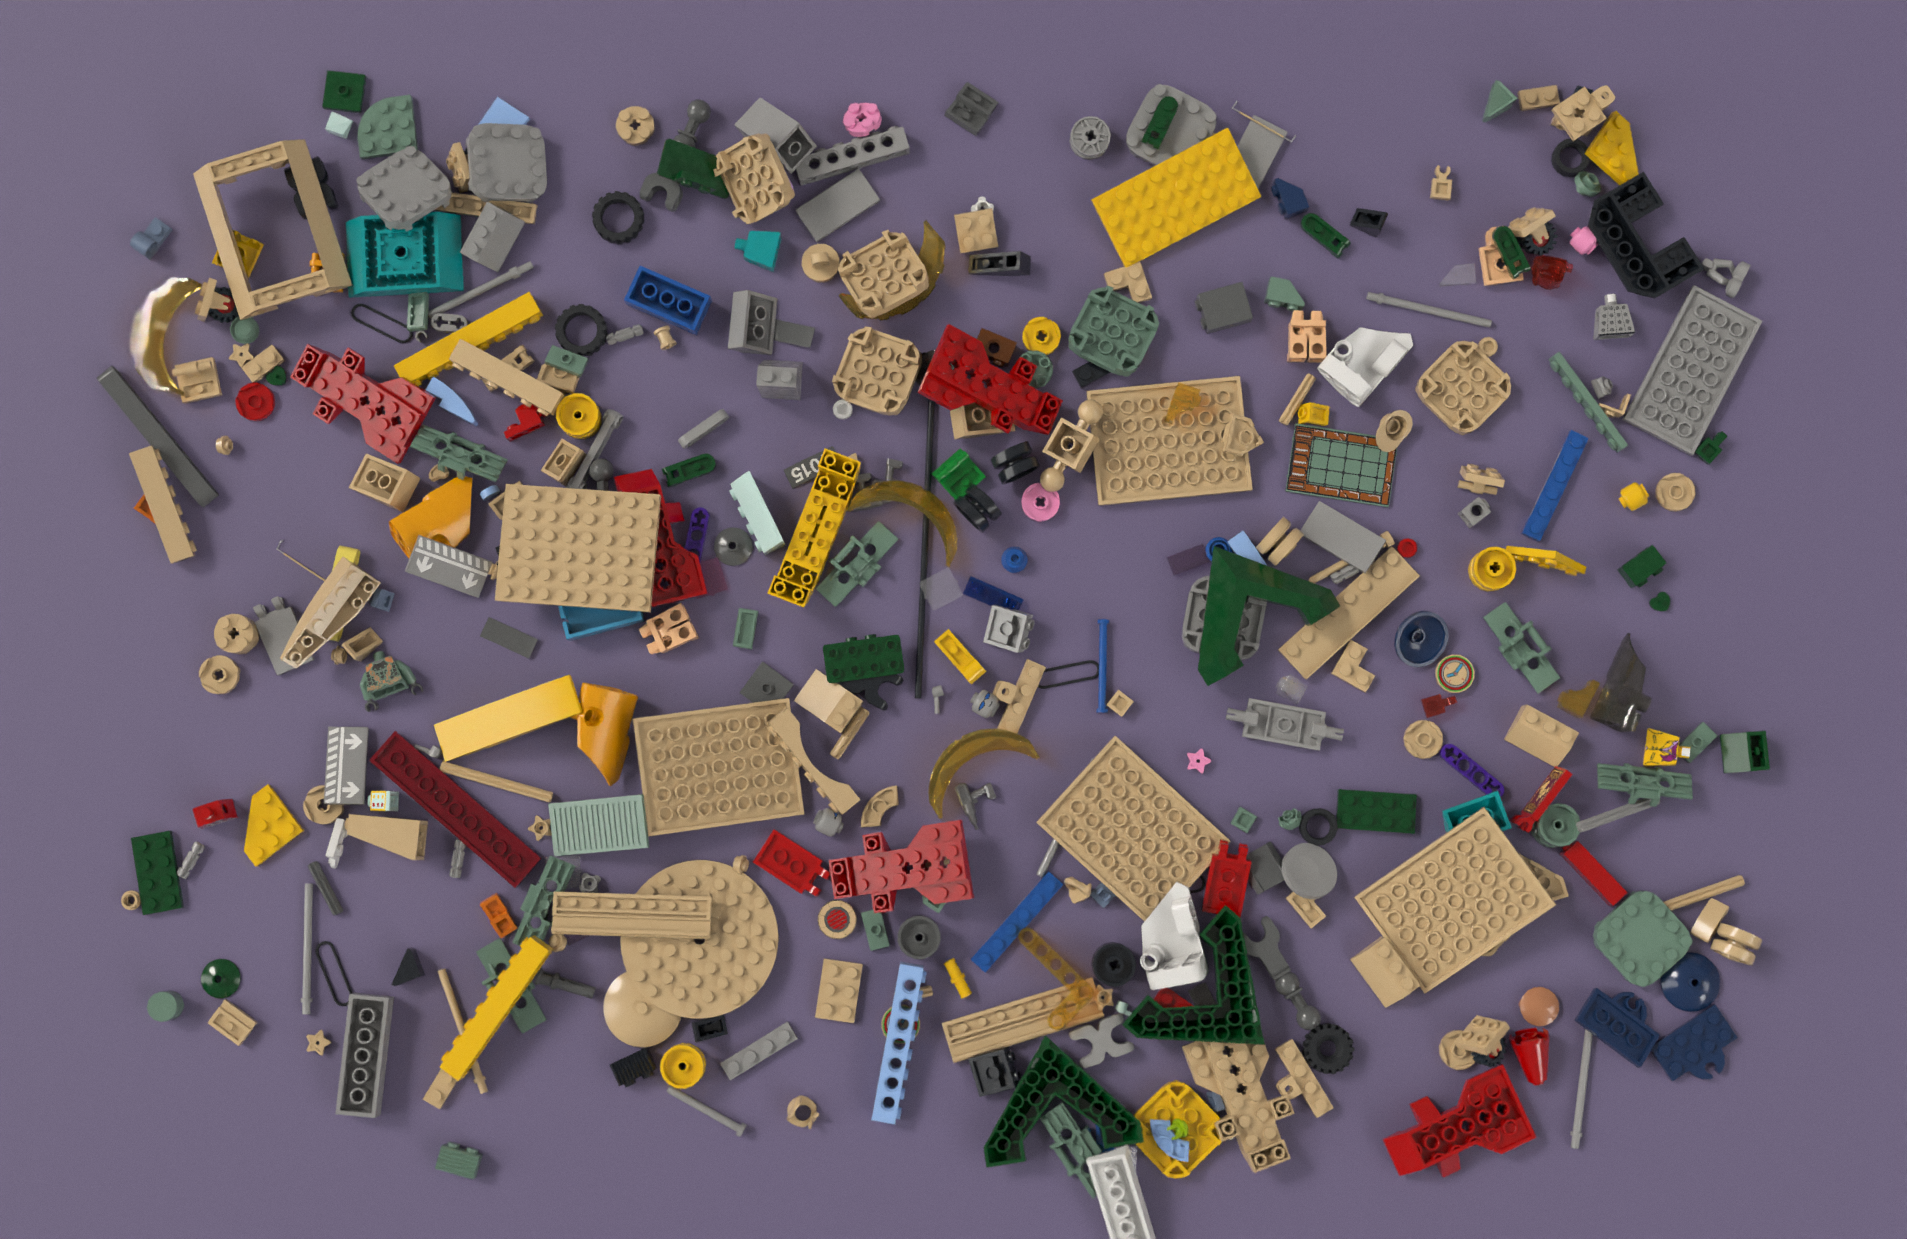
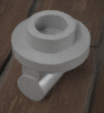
M1602 376L1591 381L1598 399L1611 394L1613 384L1609 378Z

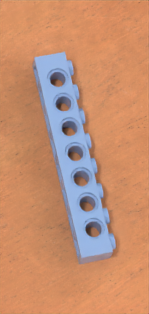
M900 962L873 1109V1121L895 1124L896 1119L900 1120L902 1108L898 1107L899 1100H904L906 1089L902 1088L903 1080L907 1081L909 1069L905 1068L906 1061H911L913 1049H909L910 1041L914 1042L916 1030L912 1028L913 1023L918 1022L920 1010H916L917 1002L921 1003L923 996L920 985L925 983L927 971H923V965ZM913 980L916 983V987L908 989L905 986V982ZM908 999L913 1005L911 1008L905 1009L901 1002ZM906 1019L909 1022V1026L901 1028L898 1025V1021ZM901 1038L905 1041V1046L899 1048L894 1044V1041ZM899 1058L902 1064L899 1067H894L891 1064V1060ZM894 1077L898 1080V1084L890 1086L887 1080ZM886 1097H891L894 1099L895 1103L891 1106H887L884 1103V1099Z

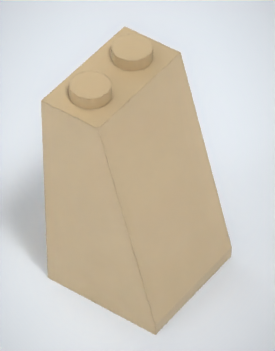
M349 814V818H346L345 830H347L348 835L411 860H424L428 821Z

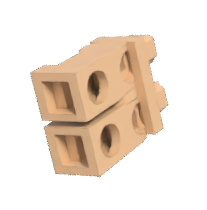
M1293 311L1291 321L1288 324L1287 362H1305L1307 358L1309 363H1321L1327 357L1326 320H1323L1322 311H1311L1310 320H1304V311Z
M680 603L647 620V624L639 628L643 638L653 635L655 639L654 642L646 645L651 655L660 652L666 653L699 638L692 622H690L691 619L684 604Z

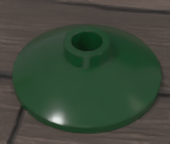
M227 959L211 961L205 966L201 975L203 989L214 998L231 996L236 992L241 981L238 967ZM218 975L222 978L220 983L216 981Z

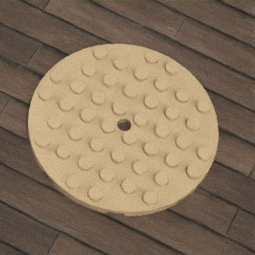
M694 860L665 868L651 877L637 891L636 894L712 897L710 939H705V942L701 945L696 944L694 939L621 936V953L626 971L637 990L648 1001L673 1015L704 1019L732 1012L758 993L774 967L779 935L773 908L762 889L743 872L742 875L737 874V872L733 871V867L727 864L709 860Z

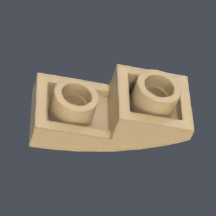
M1711 898L1696 920L1690 934L1708 943L1717 932L1720 922L1728 913L1729 906Z

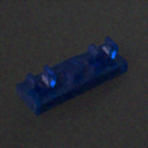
M970 576L963 592L964 595L991 607L992 605H998L1012 610H1019L1024 600Z

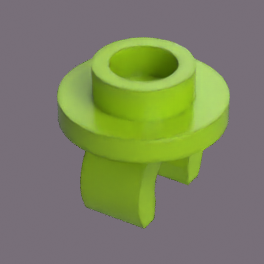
M1179 1118L1173 1120L1172 1125L1167 1127V1131L1173 1129L1175 1132L1172 1140L1184 1138L1189 1132L1187 1123Z

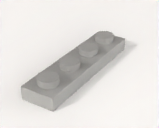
M787 1021L720 1064L728 1078L732 1080L795 1041L798 1037Z

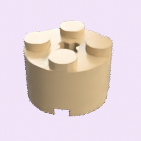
M229 614L221 617L214 629V638L217 646L226 652L246 654L259 641L260 634L255 623L250 618L239 614Z

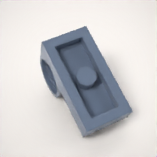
M155 217L144 233L139 231L132 237L130 246L151 260L173 229Z

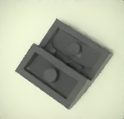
M966 82L957 94L956 99L946 110L944 116L976 136L999 102Z

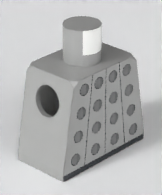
M1616 294L1605 295V305L1599 306L1595 311L1594 340L1630 338L1635 334V329L1628 305L1617 304Z

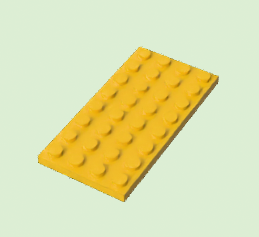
M1225 128L1096 196L1091 201L1124 267L1127 268L1259 199L1261 195L1229 129Z

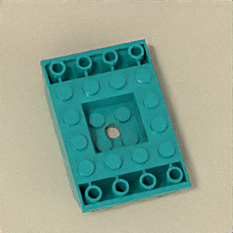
M438 211L430 212L412 224L413 229L409 231L405 229H388L385 226V222L378 215L359 216L347 221V270L352 282V286L348 287V297L464 291L463 254L460 253L462 249L461 216ZM399 248L406 249L403 257H397L396 251Z

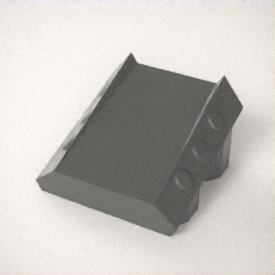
M1271 841L1247 854L1246 859L1251 860L1248 880L1257 895L1284 881L1282 859Z

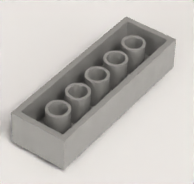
M364 993L349 994L336 1114L371 1118L381 1115L394 996Z

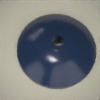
M1418 611L1408 616L1400 624L1395 635L1394 647L1399 659L1412 667H1424L1436 661L1444 652L1449 635L1446 622L1438 614L1431 611Z
M1687 952L1661 976L1660 984L1663 995L1671 1005L1683 1011L1694 1012L1707 1008L1716 999L1720 989V976L1716 966L1707 957L1698 953ZM1693 979L1697 980L1696 986L1692 985Z

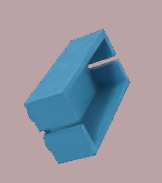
M558 606L561 619L569 621V623L566 621L562 622L566 639L569 641L645 621L643 612Z

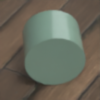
M171 990L155 993L147 1004L150 1017L159 1022L177 1018L184 1008V1001L181 995Z

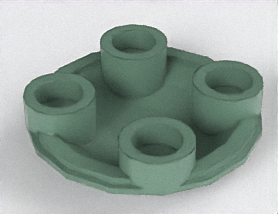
M1037 350L1023 353L1020 357L1037 365L1033 378L1028 385L1033 388L1045 386L1053 374V365L1050 358L1045 353Z

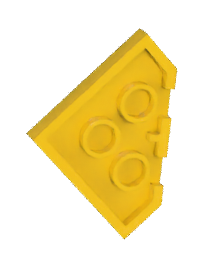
M1615 110L1610 114L1584 154L1620 186L1639 175L1630 123Z
M1506 546V550L1511 553L1515 561H1528L1538 564V567L1554 568L1565 571V574L1576 576L1577 573L1585 574L1586 566L1557 551Z
M267 784L255 793L251 799L244 852L255 867H258L305 831L270 784Z

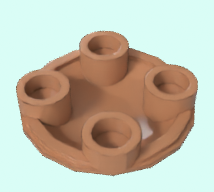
M1534 987L1528 990L1519 1001L1520 1012L1523 1018L1535 1026H1546L1552 1023L1559 1012V1002L1556 995L1544 987Z

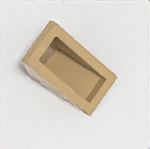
M370 627L344 642L342 646L354 660L361 662L383 641Z

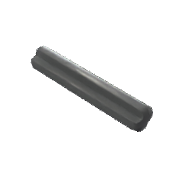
M314 861L310 863L308 869L332 915L340 914L343 908L319 862Z

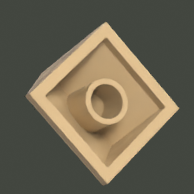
M561 439L541 471L566 487L587 454L575 445Z

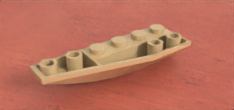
M342 557L309 603L280 659L297 669L359 614L381 582L358 565Z

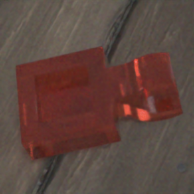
M1438 694L1421 699L1426 718L1446 713L1444 707L1457 703L1455 696L1442 699L1441 695Z

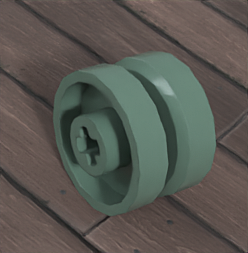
M1557 803L1549 805L1539 820L1534 822L1531 829L1532 836L1544 847L1555 848L1569 845L1576 840L1580 833L1576 827V823L1580 821V818L1576 811L1566 804Z

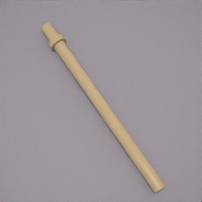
M442 969L438 971L459 1034L462 1035L465 1031L463 1028L465 1024L446 970ZM476 1060L471 1068L475 1077L474 1083H477L480 1094L488 1092L484 1081L486 1077L482 1075Z

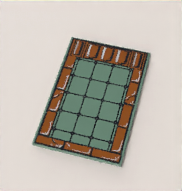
M1295 423L1285 492L1389 507L1397 448L1390 452L1382 451L1376 444L1375 435Z

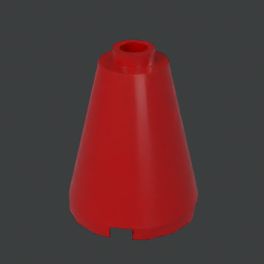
M1526 1028L1516 1031L1514 1037L1510 1035V1044L1527 1081L1532 1083V1085H1542L1548 1077L1549 1031L1542 1028L1543 1032L1538 1031L1537 1028Z

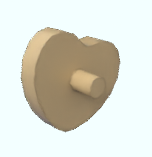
M438 464L429 472V479L432 482L449 476L447 467L442 472L438 470Z

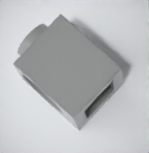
M1478 497L1457 514L1468 528H1471L1491 511L1487 501ZM1472 507L1479 509V516L1472 514Z

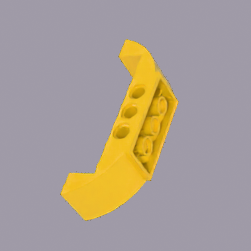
M826 448L824 449L818 464L819 471L777 576L774 575L767 594L803 608L806 606L822 575L849 506L861 466L860 461Z

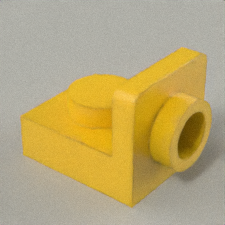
M1311 402L1301 404L1298 410V423L1327 426L1330 406Z

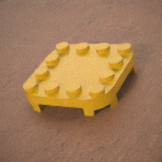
M1178 1080L1163 1085L1133 1115L1141 1122L1144 1139L1143 1143H1137L1136 1145L1167 1177L1175 1179L1185 1178L1213 1149L1221 1144L1214 1124L1220 1117L1190 1086ZM1179 1118L1187 1123L1188 1135L1180 1139L1189 1141L1188 1162L1170 1157L1157 1145L1151 1132L1150 1119L1170 1120L1172 1125V1121Z

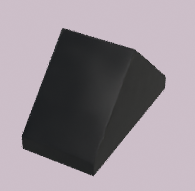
M1357 208L1350 226L1376 238L1386 221L1388 213Z
M412 947L407 948L391 985L398 986L425 975L416 949Z
M724 1015L692 1022L695 1042L728 1034Z

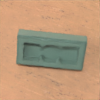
M427 292L408 294L407 330L409 332L428 330L429 294Z
M552 345L545 359L546 365L579 377L582 376L588 363V358Z
M739 608L733 647L753 649L759 611Z
M1701 722L1679 744V746L1690 747L1689 759L1684 758L1688 763H1691L1717 737L1704 722Z
M873 910L862 912L861 915L870 950L873 951L890 946L882 913H874Z

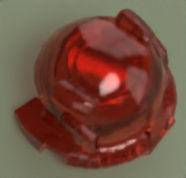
M1549 255L1537 256L1533 260L1532 282L1534 286L1539 285L1547 290L1557 289L1563 281L1565 272H1572L1573 264H1569L1566 259Z

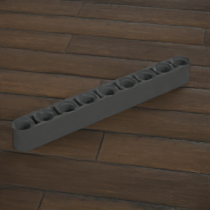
M111 365L97 377L99 383L148 443L154 446L155 449H159L162 460L193 498L204 508L218 497V492L120 372Z

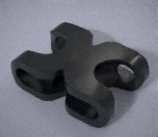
M318 156L314 157L312 162L326 205L331 210L338 208V202L334 190L326 184L329 176L324 163ZM289 166L284 168L288 185L297 192L294 195V202L300 216L305 220L307 216L291 167Z
M898 674L838 682V684L853 694H860L865 691V698L868 703L886 711L888 703L879 696V686L885 682L901 685L904 680Z

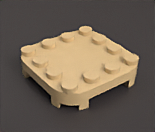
M758 133L744 137L743 140L716 155L717 168L713 170L715 176L721 175L736 207V210L732 212L735 218L739 217L746 224L762 220L788 205L790 200L794 198V190L768 134Z
M886 230L882 232L883 237L852 254L847 251L842 255L843 259L838 267L839 274L859 309L864 314H867L869 318L885 314L918 296L929 287V277L925 265L921 262L903 232L900 234Z
M865 327L853 334L851 333L848 337L849 343L836 376L833 375L832 383L835 392L841 399L856 406L882 415H898L908 401L921 368V352L909 340L906 341L874 330L872 327Z
M1457 341L1452 344L1421 375L1415 388L1420 400L1449 429L1460 435L1471 433L1480 427L1511 394V378L1507 372L1504 374L1473 341Z

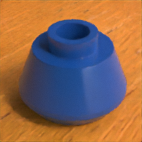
M1216 537L1207 543L1206 555L1210 561H1212L1213 546L1232 552L1231 547L1227 543L1228 540Z
M1010 547L1003 552L1001 562L1008 572L1018 573L1026 567L1028 558L1023 549Z

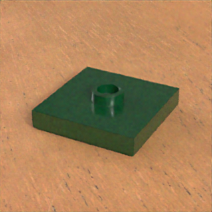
M327 70L322 108L361 113L366 75Z

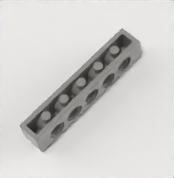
M894 126L886 132H874L869 137L863 139L862 137H857L846 144L842 142L833 145V148L817 149L814 151L815 153L809 154L796 168V172L802 186L909 154L910 148L904 128ZM886 140H890L893 143L890 147L883 146V142ZM867 146H873L875 148L870 153L864 150ZM849 151H854L856 156L848 158L846 154ZM836 157L838 161L836 163H829L828 159ZM813 162L820 164L816 169H812L809 166Z

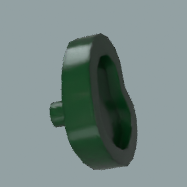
M281 366L274 367L273 371L266 375V380L271 385L281 386L286 383V371Z
M1659 592L1656 598L1650 599L1649 605L1653 610L1666 611L1670 606V597L1666 592Z

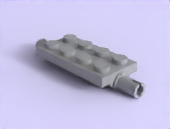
M1248 698L1245 711L1229 707L1227 709L1229 714L1226 715V720L1243 722L1242 737L1320 751L1321 741L1324 738L1342 741L1343 735L1335 734H1343V728L1329 727L1325 724L1326 712Z

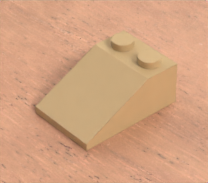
M976 403L950 411L954 440L1005 433L991 425V412ZM1014 424L1012 425L1010 432L1015 431Z
M366 454L349 488L388 507L404 512L421 478L407 469Z
M817 669L794 700L841 734L864 703L838 683H829L827 676Z

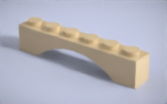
M788 708L783 709L767 722L770 726L768 727L770 733L774 737L778 736L782 741L780 743L781 747L786 752L790 751L794 756L792 758L793 762L799 768L803 767L806 771L805 777L810 783L815 782L818 786L817 792L822 798L827 797L830 801L828 805L835 813L838 812L843 815L860 801V798L848 784L839 783L828 778L811 763L802 746L800 723Z

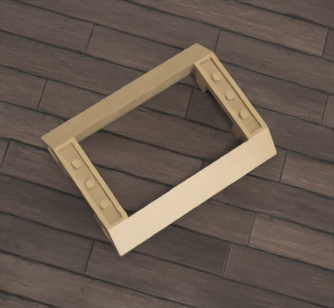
M305 139L284 140L207 163L193 173L240 320L278 309L277 305L309 295L318 297L352 286ZM289 163L323 269L252 291L217 185L223 183L230 184L236 182V177L267 167H272L275 170L285 167V164Z

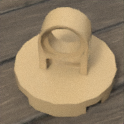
M815 244L804 252L802 268L807 277L815 282H827L832 280L837 274L840 259L837 252L831 246Z

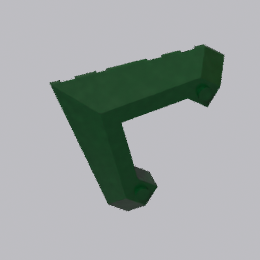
M1213 546L1197 670L1206 685L1209 686L1244 666L1234 650L1246 597L1296 609L1306 626H1310L1339 608L1340 604L1331 589Z
M1225 905L1199 934L1200 939L1213 949L1217 1005L1163 1008L1153 998L1146 995L1122 1024L1136 1038L1265 1045L1241 918Z
M1045 1035L985 1143L983 1150L986 1168L1027 1161L1024 1140L1055 1096L1062 1099L1101 1128L1104 1149L1143 1143L1144 1139L1141 1122Z

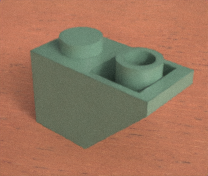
M1270 277L1264 303L1273 308L1286 307L1288 311L1292 312L1294 310H1302L1305 302L1291 281Z

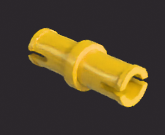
M955 958L944 962L943 964L951 977L950 981L952 984L954 983L960 998L969 996L972 991L964 979L966 976L964 973H961Z

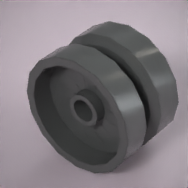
M915 915L908 918L898 931L900 949L906 956L913 959L930 957L938 949L941 941V932L938 925L931 918L924 915ZM922 934L923 939L917 941L915 936Z

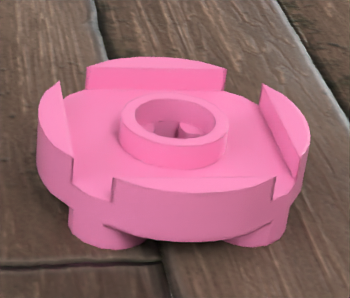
M853 103L848 107L849 110L843 118L846 130L854 137L870 135L869 132L873 129L876 131L882 122L881 114L874 103Z
M1034 483L1024 491L1021 504L1023 512L1028 518L1036 522L1050 520L1056 515L1060 499L1057 491H1046L1041 486V483ZM1038 497L1039 499L1044 498L1046 500L1044 507L1036 505Z

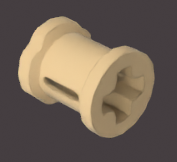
M668 325L660 327L653 332L659 339L661 350H667L677 344L670 334V327Z

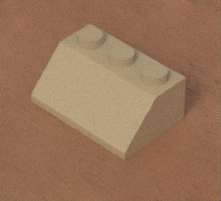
M1522 705L1504 740L1555 767L1560 764L1570 751L1579 732L1529 705Z
M1379 937L1350 959L1385 1008L1403 999L1421 986L1385 937Z

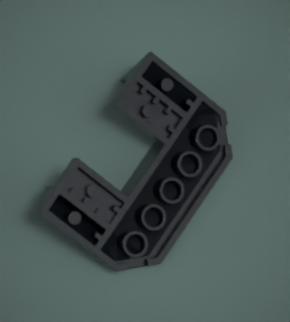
M1642 172L1595 199L1587 227L1596 237L1598 245L1626 290L1630 293L1655 299L1703 271L1704 268L1685 237L1651 256L1632 223L1661 207L1664 203L1646 174Z

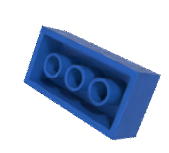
M639 266L624 298L628 306L694 335H697L712 303L709 295L643 266Z

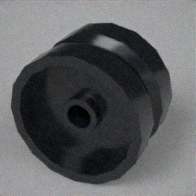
M1028 441L1011 446L990 459L994 469H1003L998 474L1002 485L1016 481L1040 467L1036 457H1027L1032 452Z
M971 484L965 490L970 501L964 496H959L953 504L978 531L983 533L989 527L986 517L995 521L1002 515V512L985 492L975 484Z
M1109 942L1096 949L1092 956L1091 966L1094 975L1099 981L1107 986L1117 987L1131 980L1135 973L1136 962L1130 949L1121 943ZM1115 960L1117 965L1112 968L1109 963Z

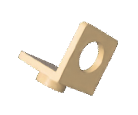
M1631 394L1623 397L1619 410L1602 403L1598 405L1607 417L1620 418L1625 413Z

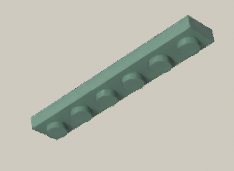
M1558 352L1549 359L1551 368L1562 377L1561 381L1564 386L1571 389L1575 401L1582 404L1586 416L1589 419H1593L1596 423L1597 431L1602 435L1604 434L1608 440L1607 444L1609 447L1619 452L1628 446L1562 354Z

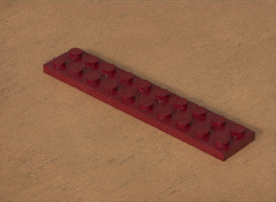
M397 731L393 732L369 760L514 888L519 886L542 859Z

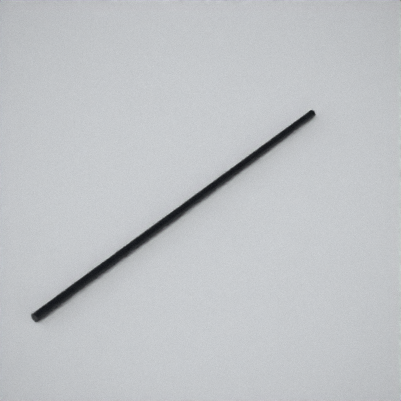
M930 354V362L934 354ZM928 399L915 677L916 699H921L935 412V402Z

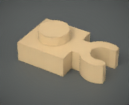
M1439 165L1436 167L1435 175L1437 178H1433L1431 181L1430 199H1451L1452 180L1447 179L1451 171L1450 166H1447L1446 173L1440 172Z

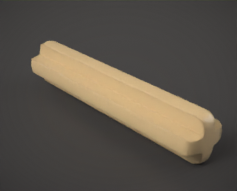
M1307 374L1281 415L1279 422L1286 426L1289 424L1316 380L1313 375Z
M863 707L859 708L831 750V756L838 760L841 758L870 713Z

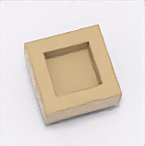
M1118 690L1106 706L1122 717L1134 701Z

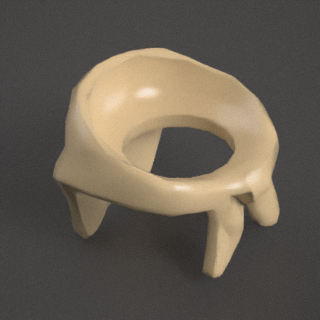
M806 1096L795 1097L788 1105L787 1120L795 1126H808L811 1129L813 1122L819 1116V1113L816 1112V1104ZM801 1105H806L811 1110L810 1117L803 1121L798 1120L795 1116L796 1109Z

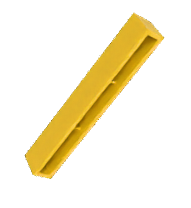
M527 292L393 366L400 378L405 377L420 386L422 381L437 377L440 371L453 368V362L449 358L460 339L485 351L490 347V344L505 340L508 334L512 332L518 333L523 329V326L538 322L543 314L532 294Z
M537 936L526 937L520 945L522 949L518 954L515 953L509 961V964H511L507 970L504 969L497 978L499 982L496 986H492L486 994L488 996L484 1003L481 1002L475 1009L477 1014L473 1019L470 1018L463 1027L465 1031L462 1035L459 1034L452 1043L454 1047L451 1051L448 1050L441 1058L443 1062L440 1068L457 1081L467 1075L554 950Z

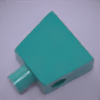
M749 231L747 240L736 239L735 249L744 251L743 257L746 262L774 272L782 238L781 233Z

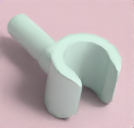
M1117 1002L1116 1010L1127 1016L1132 1013L1127 1010V1003Z

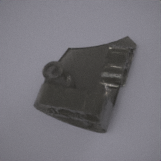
M1627 633L1621 641L1607 672V680L1590 715L1591 719L1623 733L1635 732L1642 717L1636 711L1645 713L1652 701V697L1642 693L1646 667L1634 651L1630 640V633Z

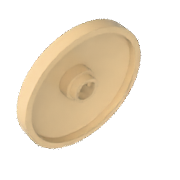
M627 972L614 980L604 999V1016L609 1029L619 1040L631 1046L650 1047L657 1045L669 1038L681 1021L680 1016L670 1014L648 1001L637 990Z

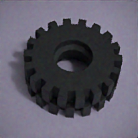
M1324 1023L1310 1030L1308 1034L1306 1033L1305 1042L1303 1041L1302 1044L1304 1050L1302 1051L1305 1055V1060L1312 1068L1324 1074H1336L1338 1071H1343L1345 1066L1348 1067L1350 1065L1349 1061L1353 1059L1352 1053L1354 1051L1353 1040L1343 1028L1335 1024ZM1329 1040L1335 1044L1336 1049L1331 1056L1323 1055L1320 1050L1321 1044L1324 1041Z

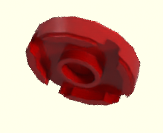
M256 382L246 384L239 390L236 396V409L240 415L248 420H264L274 410V394L263 384Z

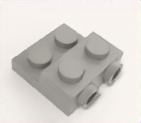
M992 605L983 642L1016 653L1024 652V649L1027 650L1030 644V639L1027 637L1029 631H1032L1034 627L1033 615L1016 609L1012 610Z

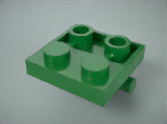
M961 448L932 473L934 478L954 500L959 496L965 497V490L971 484L977 486L986 478L983 472L969 458V455Z

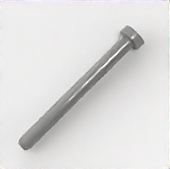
M669 1086L667 1089L670 1095L737 1132L736 1135L741 1137L747 1126L745 1123L738 1124L672 1086Z

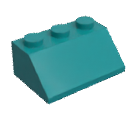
M1498 791L1443 810L1442 815L1446 833L1483 807H1485L1502 831L1511 829L1512 827Z

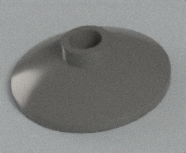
M727 528L721 531L715 539V555L726 565H741L748 560L752 553L751 538L740 528ZM732 542L736 543L735 549H730L729 544Z

